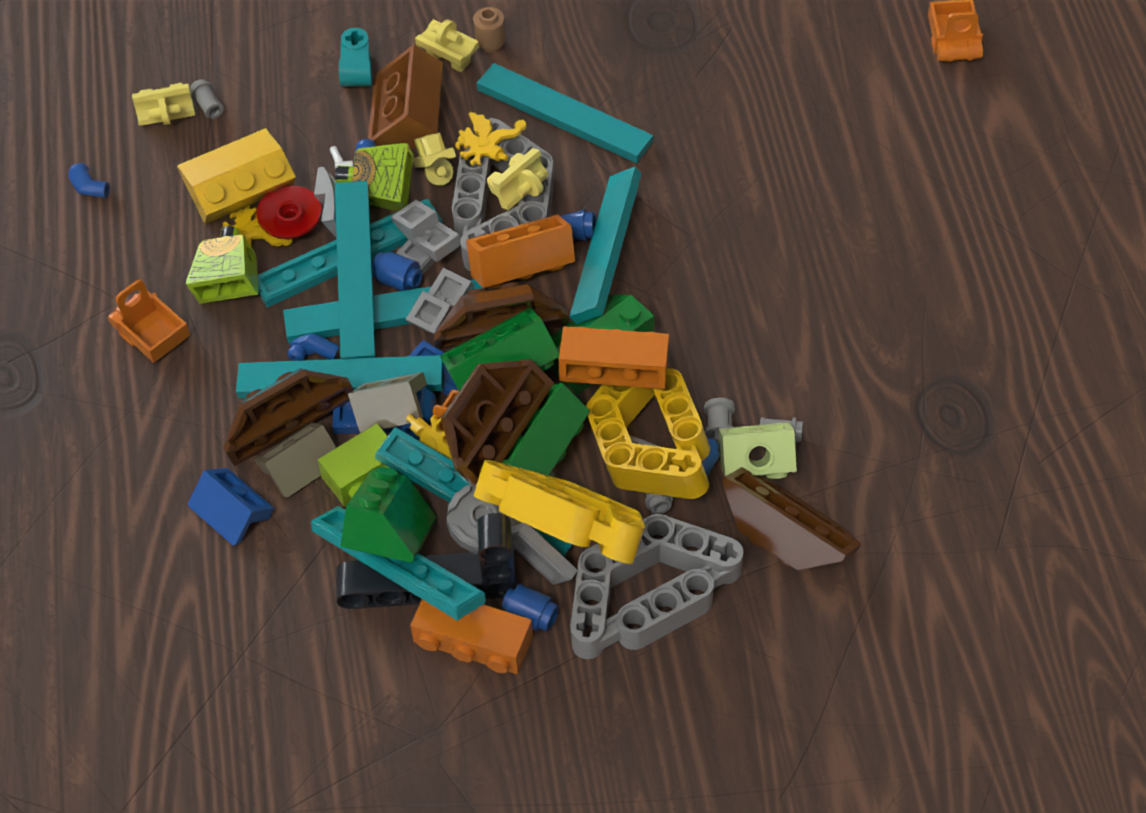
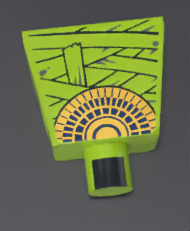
M408 143L359 148L355 152L354 166H337L335 173L336 183L368 181L369 205L398 212L408 205L414 155Z
M234 226L223 227L220 238L203 240L198 246L186 285L199 304L258 295L256 253L246 237L241 235L240 230Z

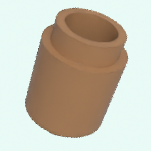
M482 8L473 17L475 40L479 42V48L483 52L495 53L502 48L506 40L504 15L497 8Z

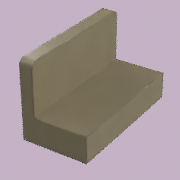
M419 372L364 383L348 393L359 431L362 433L375 424H378L381 429L411 424L405 419L409 414L416 419L418 417L423 419L416 392L427 385L424 373Z
M310 423L255 459V462L261 472L270 474L282 496L289 497L321 476L317 459L334 450L336 446L323 425Z

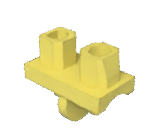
M433 19L425 32L415 38L416 45L426 49L427 53L437 59L444 58L450 61L451 68L459 72L463 71L471 63V56L479 48L477 40L457 31L456 23L449 19L442 23Z
M177 83L167 88L156 90L150 88L132 94L139 126L158 122L169 125L171 124L170 120L195 116L188 84Z
M440 132L415 139L414 142L419 153V157L413 158L415 168L425 167V177L433 185L440 186L448 183L453 175V167L446 159L456 157L453 147L445 148Z
M532 148L525 155L515 154L510 159L509 168L505 172H494L487 178L490 191L498 197L502 208L509 210L527 194L536 197L543 192L541 182L549 175L541 162L540 150Z

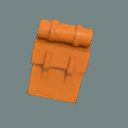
M973 0L930 2L928 18L932 32L931 42L933 52L937 53L938 62L982 59L983 33L980 32L979 16L975 11Z
M141 279L136 280L116 296L118 307L107 316L111 325L118 330L119 335L129 345L137 347L153 363L190 336L187 323L163 303L155 292L151 294ZM136 290L139 291L138 294L135 293L133 296H131V299L125 303L127 296L131 292Z

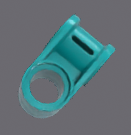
M350 28L341 35V55L339 59L340 87L372 86L369 38L365 30L361 28Z

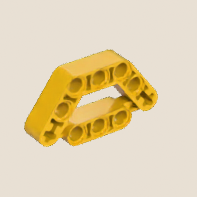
M667 369L665 389L602 385L586 404V407L590 410L587 416L610 477L617 488L684 499H695L706 493L709 488V481L702 460L709 455L710 445L687 386L678 370ZM654 395L676 449L632 443L627 431L628 425Z
M484 460L473 494L477 499L500 506L499 511L567 543L589 547L591 540L598 542L602 555L622 563H634L645 530L641 513L631 507L570 481L496 461Z

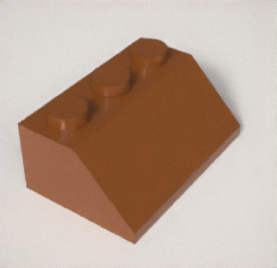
M413 44L374 74L368 139L373 140L376 146L408 143L410 148H416L415 139L438 132L443 62Z

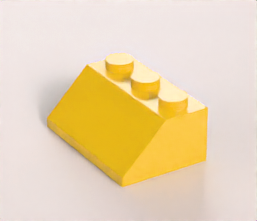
M266 128L177 165L205 225L232 212L243 209L247 205L261 201L271 191L283 186L294 185L296 178L282 148Z

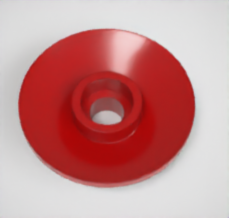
M296 185L283 186L267 193L259 202L256 211L257 221L262 230L273 237L281 239H292L307 234L316 227L322 215L321 203L314 196V192Z

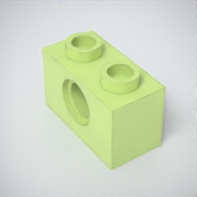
M789 422L719 429L721 470L724 476L741 467L749 470L752 475L766 474V477L770 479L784 478L788 476V472H797L795 434ZM757 446L765 447L766 454L762 459L757 461L749 459V453L753 448Z

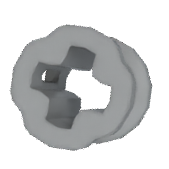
M713 398L704 404V413L708 417V426L705 428V433L708 438L715 440L717 443H720L719 429L733 427L732 415L735 413V403L727 398Z

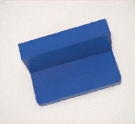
M228 468L204 470L188 502L189 508L232 545L240 544L250 523L269 520L275 509Z

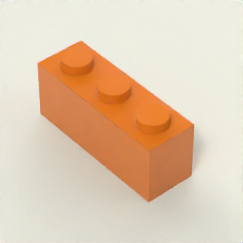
M558 214L466 240L471 277L483 288H497L502 286L504 282L514 279H528L535 273L545 270H559L564 265L575 262L571 225Z
M563 326L559 354V381L665 389L669 355V334Z
M422 599L411 623L413 641L421 648L428 651H444L463 662H471L473 660L487 665L488 668L498 673H506L508 671L518 675L533 638L532 619L486 605L480 606L457 621Z

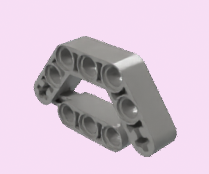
M488 119L491 120L493 131L512 129L498 119ZM521 134L515 138L503 139L497 144L509 156L507 161H495L487 156H482V164L478 166L477 164L471 165L470 163L475 156H471L467 160H464V157L461 156L459 158L452 213L454 230L461 238L463 265L468 271H470L466 240L550 217L554 188L552 156ZM532 148L540 150L541 162L549 175L541 182L543 192L536 197L527 194L519 201L518 206L485 222L489 194L487 178L490 176L491 164L505 172L509 168L510 159L515 154L525 155Z
M654 514L643 519L645 530L633 564L618 562L602 555L599 543L586 549L580 555L570 625L572 650L583 659H593L599 656L604 648L617 641L627 649L637 650L702 616L713 605L714 589L722 584L733 583L741 576L744 553L742 545L733 538L666 515ZM661 535V536H663L664 538H663V539H654V538H652V536ZM687 547H696V548H698L699 550H697V551H688V550H686L685 548H687ZM659 562L687 571L629 602L617 614L608 618L611 588ZM592 568H599L603 571L599 573H593L588 570ZM701 590L704 593L700 595H694L690 593V591ZM588 600H595L599 602L598 604L592 606L585 604V602ZM666 606L672 608L673 610L669 612H662L658 609L660 607ZM634 623L639 624L642 627L638 629H629L626 626ZM586 625L592 626L590 637H585Z

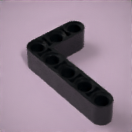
M489 513L478 519V552L424 556L483 591L485 599L504 598L509 588H516L511 520L505 514ZM361 561L344 562L336 567V603L342 608L364 609L417 605L422 600Z

